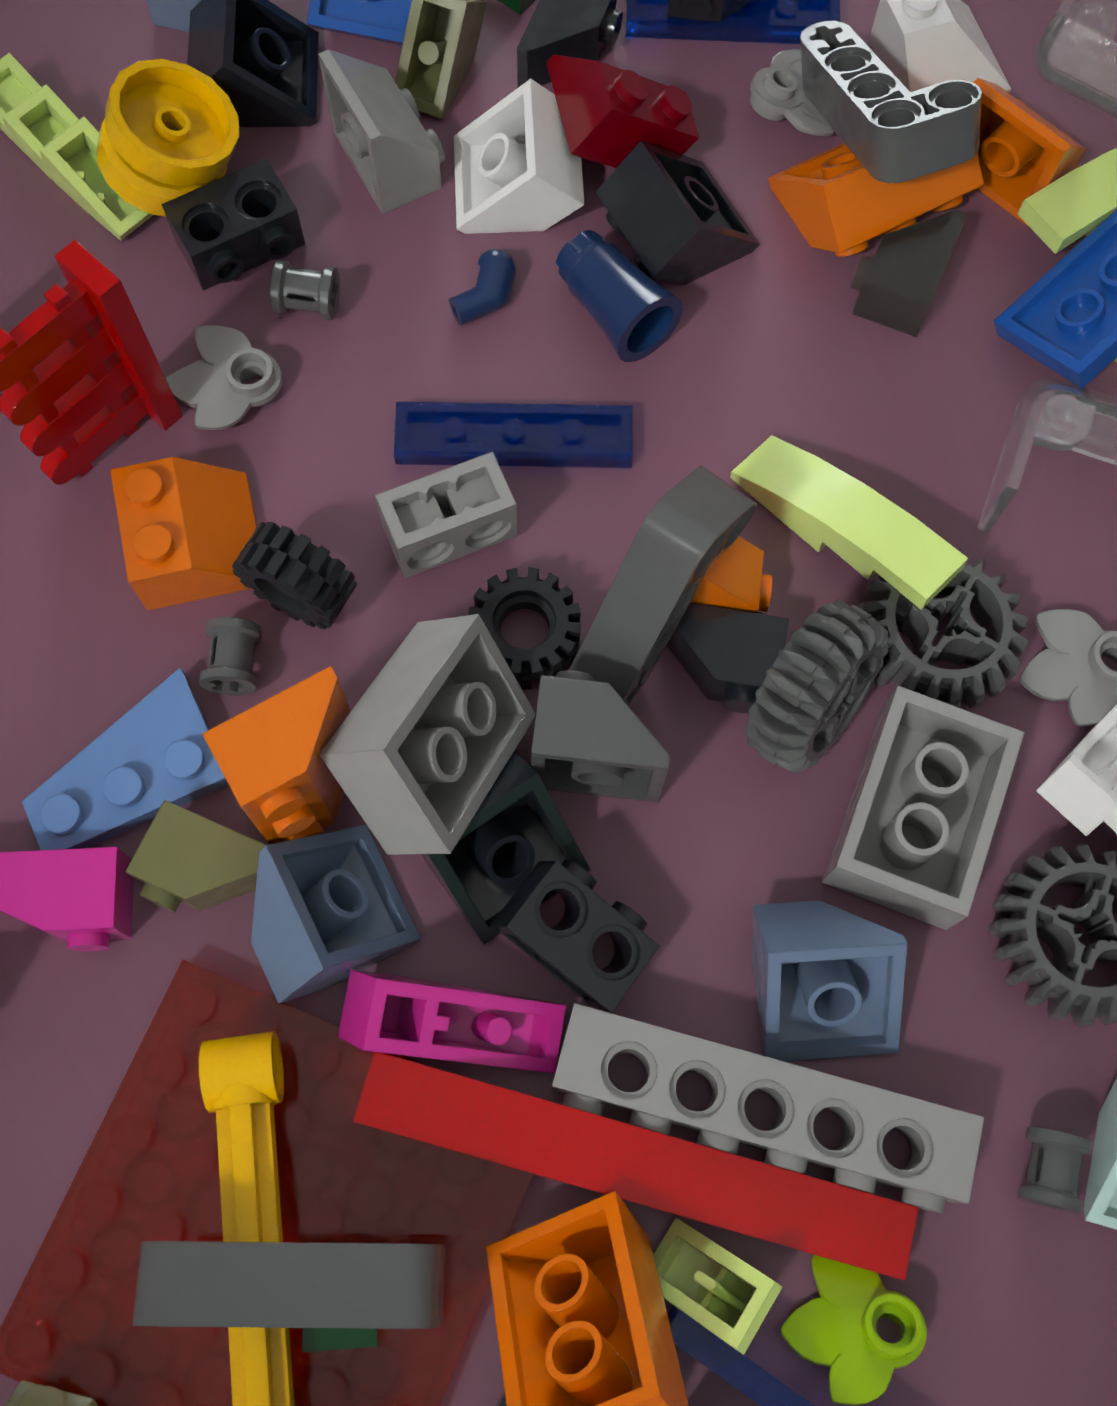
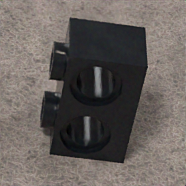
M267 158L161 204L174 239L203 291L219 283L231 282L238 278L241 273L270 260L284 258L294 249L306 245L297 208Z
M565 859L562 864L558 861H539L491 923V926L588 1005L612 1013L660 946L643 932L648 924L637 912L619 901H615L611 906L593 891L597 881L581 866L569 859ZM555 890L563 898L565 913L562 920L556 926L550 928L542 920L540 906L545 895ZM608 933L613 939L615 954L610 964L600 969L593 959V946L600 935Z

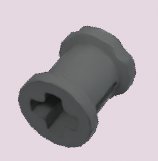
M277 260L273 268L270 286L273 312L284 314L288 309L320 313L324 320L334 319L340 294V276L337 267L327 266L324 271L294 268L291 267L290 262L287 260Z
M217 617L208 620L205 630L207 637L211 639L207 669L200 672L199 685L209 692L222 695L242 696L254 693L257 688V678L252 674L255 645L261 642V626L243 618Z
M1027 1127L1026 1139L1032 1143L1026 1185L1019 1187L1017 1198L1057 1210L1081 1213L1083 1202L1077 1198L1083 1154L1090 1153L1092 1142L1086 1138L1057 1130Z

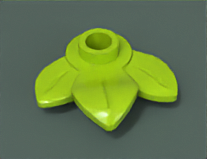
M813 1255L811 1267L820 1298L812 1299L796 1309L782 1325L781 1335L790 1348L801 1358L816 1365L830 1367L828 1381L829 1393L833 1403L842 1405L867 1404L877 1399L886 1391L894 1369L911 1364L923 1351L927 1338L924 1317L911 1299L899 1292L886 1290L876 1272ZM878 1319H890L898 1326L900 1339L897 1343H888L880 1338L876 1330Z

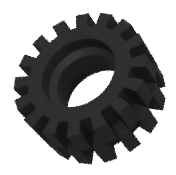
M275 522L260 523L232 565L235 576L241 578L240 582L245 587L254 589L253 594L258 598L271 602V607L278 611L284 610L290 618L296 621L302 619L306 625L311 627L317 626L320 629L332 626L357 586L353 573L344 569L346 565L340 559L331 558L329 550L322 545L316 547L311 543V538L302 533L300 536H297L292 528L284 525L280 528Z
M528 567L527 577H518L517 568L506 570L507 580L501 582L497 574L487 580L488 590L486 592L479 587L474 595L475 606H469L468 615H480L517 681L521 682V689L525 690L532 689V681L540 680L541 675L553 677V674L556 672L569 670L570 659H575L579 649L581 611L579 603L573 604V592L568 585L562 589L559 588V577L549 572L546 580L539 579V569ZM519 609H530L540 613L546 619L549 626V632L544 641L528 649L516 648L507 643L500 632V627L503 620L511 612Z

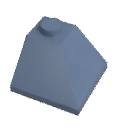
M366 825L270 844L259 851L251 944L278 1004L330 988L348 979L350 969L363 971L415 945L421 940Z
M820 900L753 905L752 964L763 1056L786 1062L899 1053L907 942L904 935Z

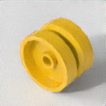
M166 59L137 61L120 71L110 88L105 108V119L101 124L97 141V163L107 184L125 202L148 214L166 217L161 204L225 177L227 165L239 139L238 114L229 96L215 81L195 68L184 63Z

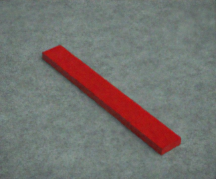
M374 1052L353 1119L355 1123L607 1195L616 1191L622 1200L893 1278L906 1279L919 1207L380 1052Z

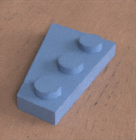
M181 667L22 801L40 850L90 848L154 819L164 800L181 807L229 785L202 733L210 729L187 675Z

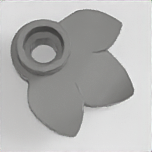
M789 49L775 54L769 67L762 68L755 73L750 83V103L759 115L772 121H781L787 118L796 129L810 135H833L834 130L804 94L800 49Z
M218 325L197 326L195 329V339L202 359L166 377L170 389L178 401L190 407H197L195 426L197 429L223 430L237 424L251 407L264 405L274 399L279 393L283 381L280 367L272 356L262 350L252 348L243 332ZM252 377L262 378L256 383L245 384Z
M1054 609L1039 613L1035 617V623L1048 649L1041 651L1026 665L1020 676L1021 684L1040 699L1050 701L1068 700L1069 713L1076 726L1098 724L1117 704V671L1108 668L1101 659L1102 655L1112 657L1117 662V631H1104L1089 614L1077 610Z

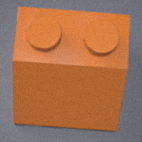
M977 78L973 83L978 85L982 91L978 157L984 185L976 189L1028 226L1017 215L1023 201L1076 169L1086 148L997 84Z
M176 457L110 469L128 583L147 611L251 589L245 587L240 582L241 578L235 576L233 573L234 568H232L233 563L257 528L249 480L245 472Z

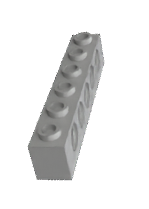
M574 1003L552 1084V1091L564 1094L562 1105L600 1116L603 1114L604 1106L630 1112L629 1124L665 1135L670 1134L672 1125L699 1132L697 1144L735 1155L738 1153L739 1144L766 1151L764 1163L804 1175L806 1174L808 1163L835 1170L832 1183L870 1194L875 1193L876 1182L902 1189L901 1202L923 1210L944 1214L946 1202L969 1204L984 1122V1117L576 1003ZM621 1054H630L642 1062L646 1071V1079L640 1090L623 1092L611 1083L608 1076V1065L614 1057ZM688 1072L698 1073L708 1081L712 1096L705 1110L699 1112L691 1111L679 1102L676 1095V1084L682 1074ZM752 1091L767 1093L777 1105V1120L768 1131L756 1129L748 1122L745 1116V1101ZM822 1109L830 1110L838 1115L844 1126V1138L841 1144L834 1150L823 1147L817 1141L813 1132L814 1119ZM892 1128L905 1134L911 1145V1157L908 1163L901 1169L893 1167L883 1154V1139Z

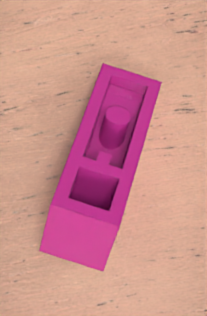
M118 847L0 852V912L67 942L68 950L109 949V940L131 939L134 878L126 873V870L132 859Z
M350 969L338 1038L364 1051L555 1073L566 1005L428 980Z

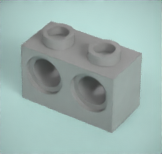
M493 451L375 495L383 530L404 579L517 536V505Z

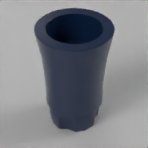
M586 230L580 232L574 239L567 242L559 252L556 259V264L559 266L558 273L568 284L571 294L585 307L605 333L622 361L635 362L645 358L658 349L673 333L683 311L681 300L655 283L636 267L614 244L607 243L596 231Z

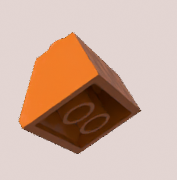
M845 143L839 144L768 177L770 189L809 245L813 248L835 252V255L838 257L850 256L865 250L869 246L868 240L882 233L894 234L913 227L916 224L915 217L928 211L937 212L953 208L963 202L962 195L984 185L978 153L964 163L900 183H885L873 178Z
M331 666L202 733L240 807L269 844L325 833L323 829L334 824L345 792L319 754L351 711L339 680Z
M616 1191L486 1246L507 1406H689L649 1235Z

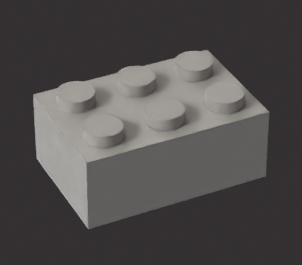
M479 614L422 621L416 623L319 755L387 855L451 854L534 720L536 713Z
M897 686L880 710L822 883L944 930H948L967 918L1025 732Z

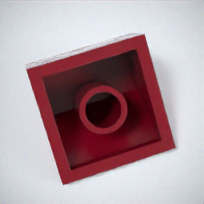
M552 55L546 62L571 155L617 168L640 141L683 155L699 139L692 114V104L686 92L681 89L639 76L631 70H623L596 60Z

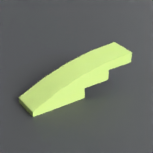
M10 52L0 59V129L78 205L120 241L151 218L153 214H148L125 202L107 184L97 163L99 132L85 117L79 120L47 84L41 87Z
M1117 148L1070 171L1023 201L1017 215L1055 254L1082 236H1088L1117 210Z
M771 435L731 471L730 478L818 553L827 545L868 581L878 573L920 610L963 570L968 560V557L917 518L865 483L823 459Z

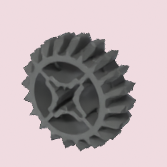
M985 557L976 560L972 566L965 564L963 570L938 593L947 597L942 599L933 598L922 610L880 575V581L870 582L864 593L867 602L861 603L859 608L870 614L871 617L876 619L877 623L888 630V652L883 658L882 671L876 678L877 687L888 685L893 681L898 686L936 700L938 699L958 708L961 706L962 701L970 709L979 707L985 700V694L990 697L997 696L1006 687L1005 679H1012L1019 671L1021 662L1017 657H1020L1027 650L1029 642L1028 639L1020 635L1028 625L1027 620L1029 616L1012 612L1020 603L1021 593H1003L1000 589L1006 582V573L995 575L992 578L983 572L986 568ZM970 611L975 615L980 625L973 620ZM949 614L950 619L944 628L947 631L936 646H932V641L938 632L936 630L937 626ZM898 631L910 639L913 644L914 653L907 648ZM939 660H948L959 666L965 662L972 667L951 670L939 668L932 664Z
M839 600L831 604L827 603L819 607L816 613L807 616L803 626L799 630L793 631L791 639L785 648L779 650L778 658L773 666L766 671L767 676L762 686L755 692L756 701L749 709V720L746 724L748 745L760 752V757L774 766L784 767L790 772L798 774L816 765L822 756L828 754L832 745L841 739L844 730L853 722L859 708L865 704V698L870 689L876 684L875 678L883 667V658L888 652V630L877 623L876 619L855 605L850 607Z
M1079 844L1071 849L1069 855L1062 846H1055L1045 852L1044 860L1039 856H1031L1021 864L1023 874L1013 872L1005 878L1004 886L1009 894H1001L993 901L992 907L1007 919L991 923L988 932L995 937L1006 939L1007 945L995 950L992 959L997 962L1011 959L1016 970L1008 973L1005 977V984L1012 987L1025 981L1030 987L1025 994L1024 1004L1029 1007L1037 1006L1048 999V1019L1059 1021L1065 1019L1071 1013L1075 1025L1079 1027L1092 1025L1096 1017L1104 1025L1117 1023V976L1106 987H1091L1081 984L1084 973L1093 970L1095 961L1107 963L1114 960L1117 962V923L1112 914L1113 909L1117 915L1116 851L1105 850L1094 859L1089 844ZM1072 885L1083 888L1081 896L1071 902L1070 908L1061 905L1049 908L1041 905L1040 901L1046 891L1052 886ZM1079 923L1086 931L1083 934H1075L1074 924ZM1081 935H1089L1090 945L1084 946L1078 938ZM1038 937L1044 940L1051 948L1053 955L1052 964L1045 956Z

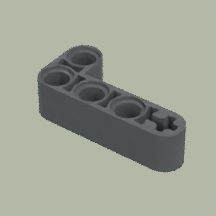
M824 21L815 23L802 31L800 45L804 94L873 178L885 183L905 182L964 163L978 153L982 91L978 85L965 80H950L910 92L847 24L839 21Z
M702 465L669 490L651 509L639 528L570 670L585 672L592 675L597 682L609 683L623 701L629 705L649 678L711 564L739 537L753 516L757 503Z
M141 1241L132 1325L157 1327L440 1328L443 1326L446 1246L440 1244Z

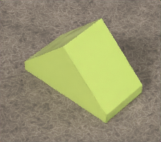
M675 1218L653 1254L663 1297L744 1355L780 1293L782 1286L678 1218Z

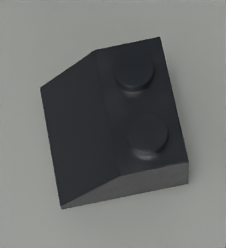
M201 0L190 11L187 65L211 77L229 96L238 114L239 127H309L316 122L319 32L269 0Z
M640 141L596 191V194L608 210L606 214L608 223L618 234L628 240L636 252L634 257L636 265L653 281L663 280L686 285L753 253L760 245L702 161Z
M515 752L509 758L451 854H421L483 944H486L500 934L491 926V923L539 861H558L562 864L565 859H569L587 872L591 870L539 774ZM552 890L549 893H547L543 898L541 904H543L548 899L556 895L558 892Z

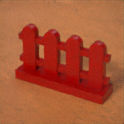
M73 240L54 256L68 284L61 288L56 283L46 291L44 296L47 301L8 333L3 328L0 329V392L4 391L0 396V412L14 425H25L20 433V441L34 455L44 456L40 469L56 485L69 482L77 474L83 477L93 468L91 465L92 461L121 436L125 435L128 438L138 429L137 423L146 415L151 417L165 431L183 417L121 280L76 240Z

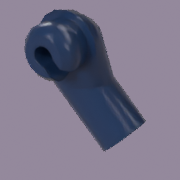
M494 248L483 252L478 260L480 270L476 287L449 298L450 308L459 325L462 326L498 310L508 303L516 276L515 263L508 252Z

